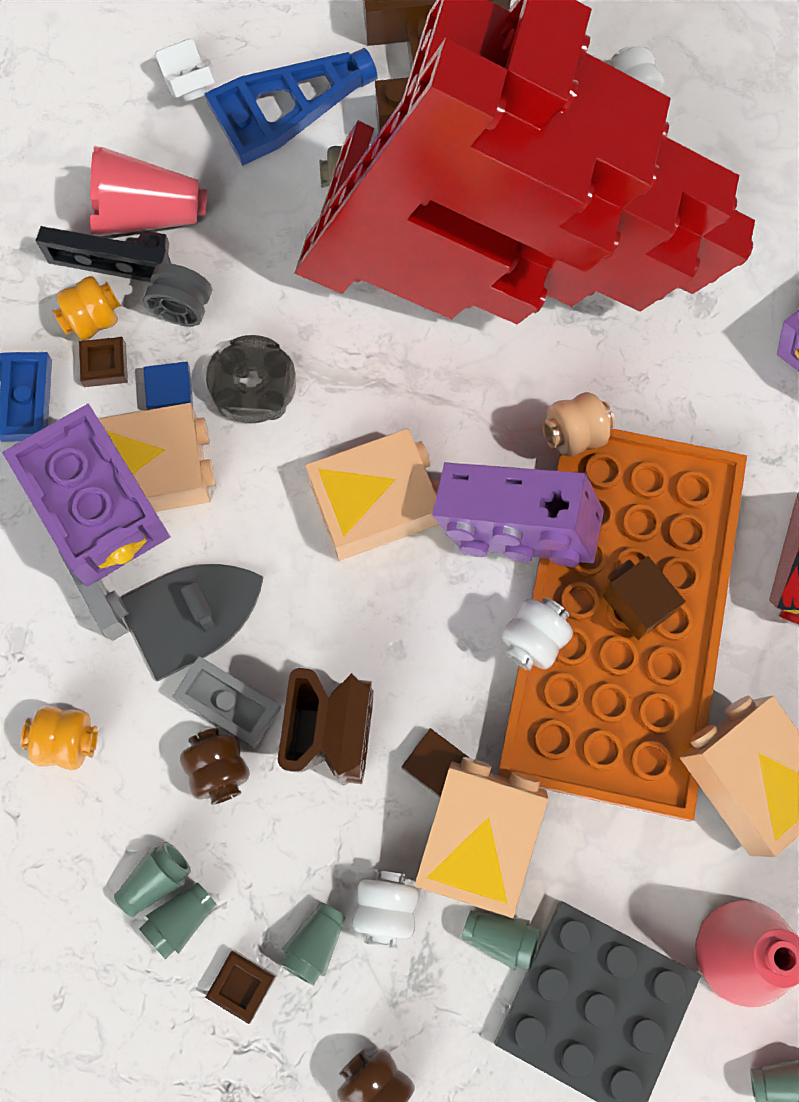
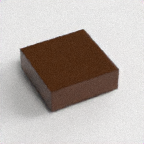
M123 337L79 341L80 381L84 387L128 383L126 342Z
M430 728L401 766V769L440 798L451 761L461 764L463 757L469 758V756Z
M232 950L205 998L247 1024H250L277 975L236 950Z

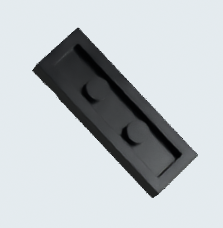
M40 226L35 240L49 264L151 283L150 279L156 265L171 263L168 255L170 243L167 235L146 230L141 231L136 243Z

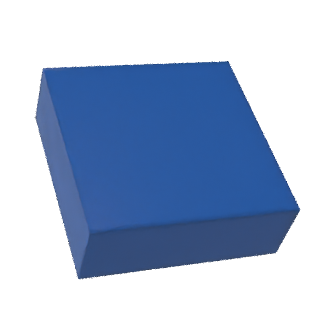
M187 361L143 367L146 407L148 410L191 403L193 406L191 373Z

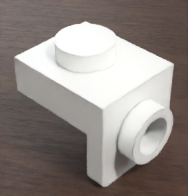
M193 39L183 40L155 52L169 92L176 98L183 96L184 101L196 99L205 95L204 93L207 92L206 86L215 83L209 66L202 63Z

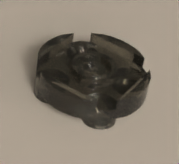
M259 335L237 337L231 340L230 346L224 348L220 354L217 351L211 357L207 366V388L219 413L241 423H260L282 417L286 411V406L291 402L296 390V373L290 356L280 349L278 343L268 337ZM250 371H257L258 377L263 380L260 384H256L255 387H246V384L240 382V379L247 378Z

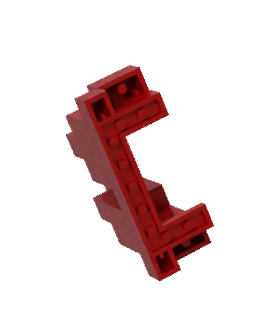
M436 0L428 13L401 102L370 146L374 127L359 120L343 142L320 217L305 238L294 274L340 294H343L353 281L359 283L363 280L451 320L465 308L469 309L474 305L518 325L532 313L536 314L539 312L547 296L573 307L588 295L592 296L596 291L641 312L656 301L662 300L676 288L694 294L708 284L715 282L719 277L735 267L744 264L753 250L752 235L755 220L735 210L738 202L735 195L740 175L666 137L669 130V123L666 122L671 100L670 97L587 53L591 38L585 33L592 8L577 0H516L509 10L490 0Z

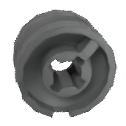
M172 263L156 265L150 279L152 285L147 288L143 298L145 307L154 315L173 324L192 327L200 325L205 314L204 305L208 303L213 291L211 284L205 277L187 267Z

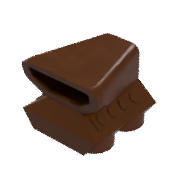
M304 668L294 669L290 673L278 752L279 766L289 772H304L325 761L333 775H336L343 785L348 783L363 784L373 709L374 690H372V681L358 680L351 673L343 683L335 688L328 698L317 674L313 670Z

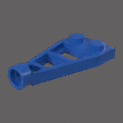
M362 48L351 54L345 52L244 75L204 94L208 106L243 166L281 148L355 89L376 81L378 75L370 53L366 48ZM326 76L331 88L317 98L307 100L298 84L307 79ZM275 91L289 92L295 102L293 110L279 121H267L256 102L257 98L263 94Z
M48 352L0 353V441H22L48 426L52 359Z

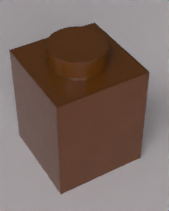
M649 556L636 565L629 559L608 575L611 583L602 595L637 640L643 638L674 615L686 602Z

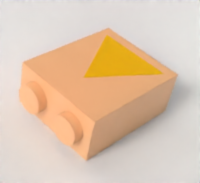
M191 403L98 418L155 512L211 502L209 487L216 486L215 473L211 459L204 460L202 446L210 444L208 427L205 417L198 418Z
M409 428L305 465L310 486L339 561L439 525L432 516L439 481L431 483L426 468L430 467L427 450L422 441L414 442Z
M748 695L737 700L725 710L728 718L717 727L715 724H711L697 732L690 739V743L693 746L679 758L749 856L776 857L799 837V731L773 695L754 700Z
M463 757L461 764L451 761L414 887L514 918L547 806V791L539 788V780L521 773L511 772L510 779L490 773L492 766L476 759Z

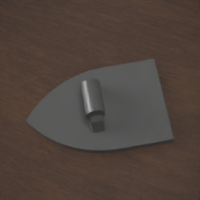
M223 564L197 565L175 571L122 597L121 600L129 613L126 618L156 681L159 682L194 664L198 656L205 658L228 643L241 630L250 617L261 592L263 576L236 566Z

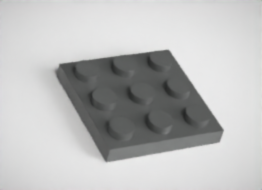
M559 901L536 950L530 969L527 970L494 1044L596 1102H648L701 978V974L579 909Z

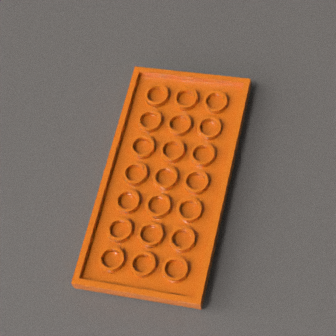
M618 429L610 430L608 443L598 449H586L574 457H566L559 454L556 471L586 473L604 510L594 563L579 562V565L576 567L560 566L552 563L550 559L539 558L531 599L542 603L543 598L546 597L564 608L563 610H566L570 615L566 618V621L573 629V636L559 650L553 665L548 669H541L532 665L531 670L528 671L518 665L497 775L510 779L511 772L521 773L539 780L540 789L683 821H694L699 785L679 757L693 746L690 743V739L697 732L708 726L747 455ZM649 556L686 602L674 615L643 638L637 640L602 595L611 583L608 575L629 559L636 565Z

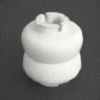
M626 46L619 50V55L617 53L613 55L609 65L662 92L665 78L656 67V60L650 49L641 46Z
M546 597L543 598L542 603L534 599L523 601L517 611L516 618L512 619L503 628L501 634L502 640L509 647L504 652L506 656L528 671L531 670L532 665L541 669L551 667L559 650L573 636V629L566 621V618L570 616L569 613L563 610L564 608Z
M375 870V880L362 879L358 883V906L352 918V926L357 932L367 933L366 941H364L365 944L397 948V938L410 939L415 932L414 911L419 901V890L414 886L405 885L406 874Z

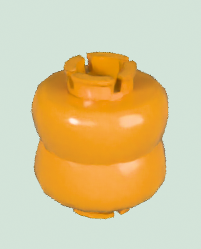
M88 276L82 279L75 287L63 289L56 295V301L60 308L52 311L67 336L74 331L80 340H88L99 330L111 328L118 322L114 309L120 308L121 305L108 282L100 286L94 277Z
M43 706L37 710L33 719H26L21 733V747L23 750L28 749L29 760L34 765L40 767L57 765L64 769L76 770L82 766L86 756L90 758L94 756V750H96L98 742V727H91L90 715L84 710L70 709L63 711L54 706Z

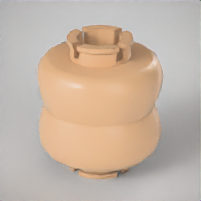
M590 392L581 393L572 400H560L553 403L548 408L547 419L542 424L544 437L551 436V439L546 441L552 449L556 448L560 454L566 457H574L586 449H598L606 445L610 438V430L615 425L613 412H606L610 410L609 404L606 401H601L595 394Z

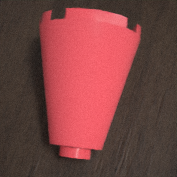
M93 147L90 200H92L94 214H90L91 235L107 236L196 224L197 215H206L207 189H199L198 179L104 147Z
M749 900L731 901L717 908L702 921L695 940L696 963L711 989L719 997L739 1006L761 1007L775 1002L799 984V936L770 907Z

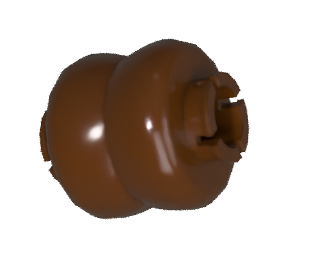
M218 728L200 732L189 738L188 742L191 746L180 755V764L189 776V787L192 796L200 800L210 798L211 805L232 799L231 795L233 797L239 796L242 792L238 786L245 783L250 776L249 768L240 756V745L237 737L229 733L219 735Z
M365 1049L361 1050L339 1072V1075H342L345 1079L337 1091L340 1102H408L415 1091L413 1081L397 1069L393 1058L384 1049L377 1050L370 1057L366 1054Z

